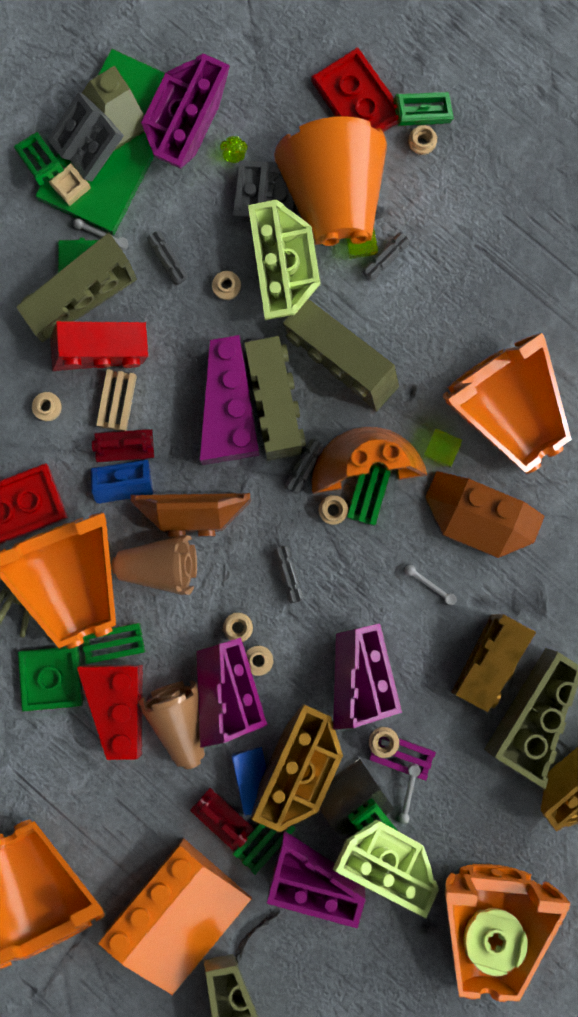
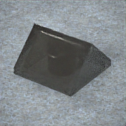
M360 758L333 777L320 806V810L328 824L344 843L348 838L359 832L351 823L348 815L352 812L354 815H357L359 813L357 808L361 805L366 808L369 805L367 801L371 798L375 800L386 815L394 810ZM375 812L371 814L374 820H380ZM366 819L361 822L364 827L369 825Z

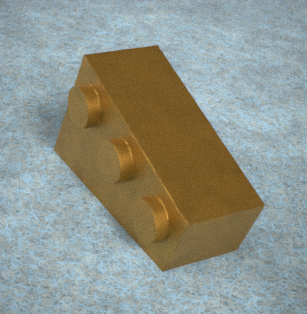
M491 614L451 693L486 712H489L490 708L494 709L501 698L502 688L512 677L516 665L536 632L504 614Z

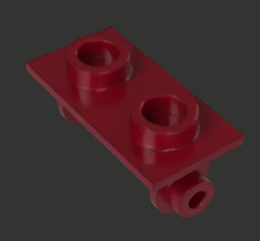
M153 429L94 434L95 440H92V450L95 452L96 463L155 458Z
M211 787L190 809L201 822L234 852L238 847L241 848L248 840L247 837L255 829Z

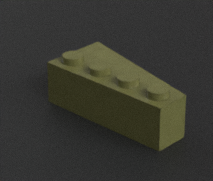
M108 232L38 290L24 297L16 308L35 336L43 343L51 337L56 321H76L135 282L137 277L129 260L110 232Z
M308 299L295 315L288 316L283 322L287 331L286 338L294 346L303 347L313 361L318 364L321 363L336 379L342 381L376 412L399 388L395 365Z
M279 336L244 342L267 461L301 455L302 446H306L303 429H298L296 419L300 418L298 401H293L291 390L295 389L292 372L287 373L285 362L289 361L287 345H281Z
M545 648L484 748L493 757L544 789L547 786V774L550 765L554 763L557 754L555 749L560 733L563 734L566 726L564 721L568 708L572 706L577 691L578 664L557 651Z
M234 954L204 960L211 1017H259Z

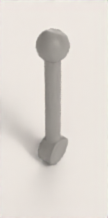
M80 218L75 219L73 222V226L77 230L84 229L99 237L107 234L85 224ZM113 237L121 250L128 248V240L126 238Z
M409 564L405 567L404 572L406 575L414 576L444 598L447 605H454L457 602L454 594H447L416 571L414 565Z
M416 763L408 767L409 783L403 810L398 815V821L401 824H407L410 820L408 815L415 779L420 775V766Z

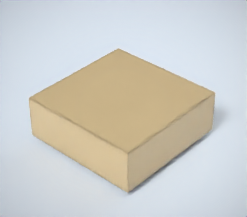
M71 163L64 168L63 172L58 173L49 181L52 188L69 206L91 189L90 184Z

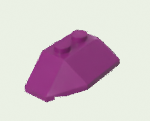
M202 53L196 59L185 62L165 73L141 122L155 158L181 169L196 156L220 106L230 69L229 64Z

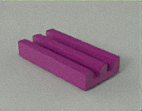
M383 736L378 740L380 747H386L381 744L382 739L389 741L387 737ZM399 738L400 746L427 755L426 759L422 760L398 750L392 756L422 766L420 775L417 778L426 781L436 752ZM371 751L369 760L409 774L408 766L386 758H380Z

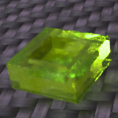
M374 228L371 241L354 244L350 239L345 238L349 259L373 256L378 253Z
M436 428L423 457L450 468L463 440Z

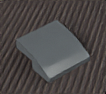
M78 92L48 137V140L62 158L72 162L85 180L92 182L124 135L84 94Z
M239 162L234 218L250 222L248 205L276 199L295 213L296 204L278 167H269L268 162Z

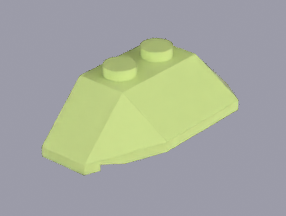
M277 199L248 205L265 320L295 315L321 284L312 226L286 208Z
M378 820L373 821L346 840L333 867V870L424 918H427L439 891L437 882L433 878L431 865L424 846Z

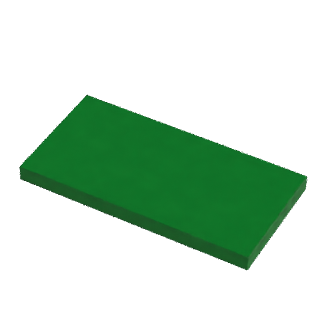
M111 49L98 75L115 66L130 88L145 116L165 73ZM145 132L113 151L92 182L86 180L90 184L91 189L69 206L52 188L47 176L44 178V183L40 186L36 198L38 201L75 218H80L107 233L110 232L114 236L154 158ZM57 153L56 158L63 169L70 163L72 164L70 160L62 158ZM57 170L52 172L54 177L58 174Z

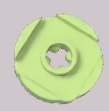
M499 908L478 910L473 914V917L465 927L463 936L465 953L482 972L492 976H503L508 974L507 972L511 971L514 967L520 966L524 961L528 948L527 936L523 931L522 925L509 912ZM494 933H499L498 938L503 940L502 946L497 945L495 950H491L488 938L493 937Z

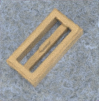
M107 369L97 418V427L127 431L137 378L136 374H127L122 371L115 372ZM113 378H116V386L108 423L105 422L107 415ZM123 380H128L120 424H115Z

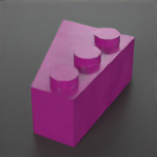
M380 623L336 633L333 730L356 728L402 713Z
M241 637L196 651L200 748L226 743L266 726L267 722Z
M284 831L269 885L267 904L358 929L366 900L365 887L334 871L335 863Z

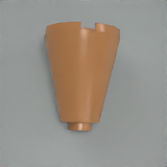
M181 535L121 550L112 559V572L116 574L120 581L179 595H190L194 589V586H189L190 580L197 576L195 545H189L188 543L192 539L191 536Z
M183 681L163 686L151 692V699L145 701L143 697L138 703L141 712L176 766L183 767L184 769H192L201 763L200 760L205 756L204 747L200 748L198 686L195 681H190L191 686H184Z

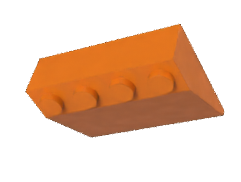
M183 838L108 927L98 944L121 965L173 995L251 901L252 897Z

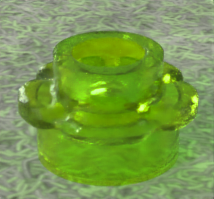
M237 136L228 137L226 141L224 140L220 144L223 159L230 163L243 161L248 150L247 143Z

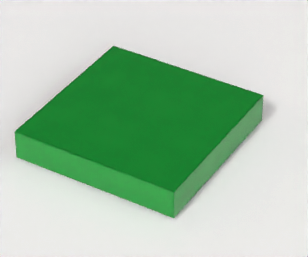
M79 646L71 649L61 647L18 652L22 712L83 706L82 682L77 667L81 666Z

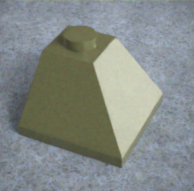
M115 66L89 81L82 94L92 101L124 135L115 150L144 133L141 124L144 114Z

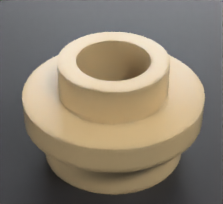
M418 126L409 135V146L417 154H429L436 147L437 135L429 126ZM418 139H425L427 144H420Z
M231 271L218 273L212 282L213 292L222 300L234 299L241 290L239 277ZM224 281L232 283L228 289L223 288L221 284Z
M51 392L38 394L32 402L34 415L42 421L56 419L62 410L60 399ZM47 401L50 402V409L43 411L42 404Z
M331 495L321 501L319 515L325 523L336 525L343 522L347 517L348 506L343 498ZM331 505H335L339 509V513L335 516L328 513V507Z
M233 613L226 618L223 631L229 640L241 637L243 642L251 636L253 624L247 615ZM235 622H241L244 625V630L241 633L233 631V624Z
M253 646L246 652L253 675L261 676L271 670L273 655L269 649L264 646ZM261 655L264 658V664L262 666H255L253 664L254 656Z
M379 727L370 734L369 747L376 756L388 758L397 752L399 738L391 728ZM383 736L389 739V744L386 747L378 745V740Z

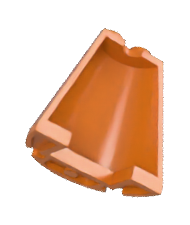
M339 116L305 123L299 126L300 132L293 136L290 134L285 135L275 149L274 158L302 219L312 226L314 244L333 246L339 243V239L343 238L350 239L354 244L371 241L387 152V142L383 131L380 128H372L367 120Z
M542 333L524 338L515 343L516 347L507 348L506 350L502 349L489 356L455 380L448 387L451 392L450 394L448 392L443 394V399L454 411L526 474L540 468L541 459L545 455L553 457L563 451V445L571 440L549 351Z
M360 427L340 434L323 449L313 470L312 494L341 490L342 480L350 476L369 474L370 466L374 463L384 464L387 470L396 469L398 480L427 476V471L418 451L401 435L379 427Z
M104 512L92 514L89 516L90 518L85 520L80 518L18 542L9 550L3 549L0 551L1 580L58 648L67 646V649L77 647L84 643V636L92 633L96 637L104 636L112 632V627L116 625L107 523Z
M31 820L23 821L14 826L15 832L7 837H4V834H0V969L12 965L11 961L28 959L66 941L92 926L91 920L99 921L105 916L103 908L37 823Z
M472 864L460 867L458 874L451 873L446 880L445 898L459 997L474 1000L480 999L481 994L488 993L494 1000L499 1002H519L570 908L568 899L550 883L545 881L542 886L535 882V880H531L532 874L507 866ZM488 908L505 910L516 917L526 933L528 948L525 959L520 966L508 971V974L503 976L488 975L479 970L465 953L463 942L465 927L473 917V914L478 910ZM494 933L493 937L488 938L491 950H495L497 945L502 946L503 940L498 938L499 933Z

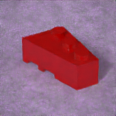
M56 321L50 337L52 371L108 368L111 366L137 368L148 358L146 322Z
M143 665L78 666L77 670L106 760H137L142 755V712L138 703L143 698Z

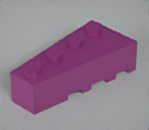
M240 336L210 340L200 462L202 465H209L260 456Z

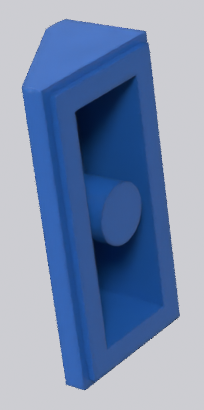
M149 460L91 468V491L95 502L100 504L130 499V495H153Z
M262 747L232 754L244 816L252 815L259 783L266 770Z

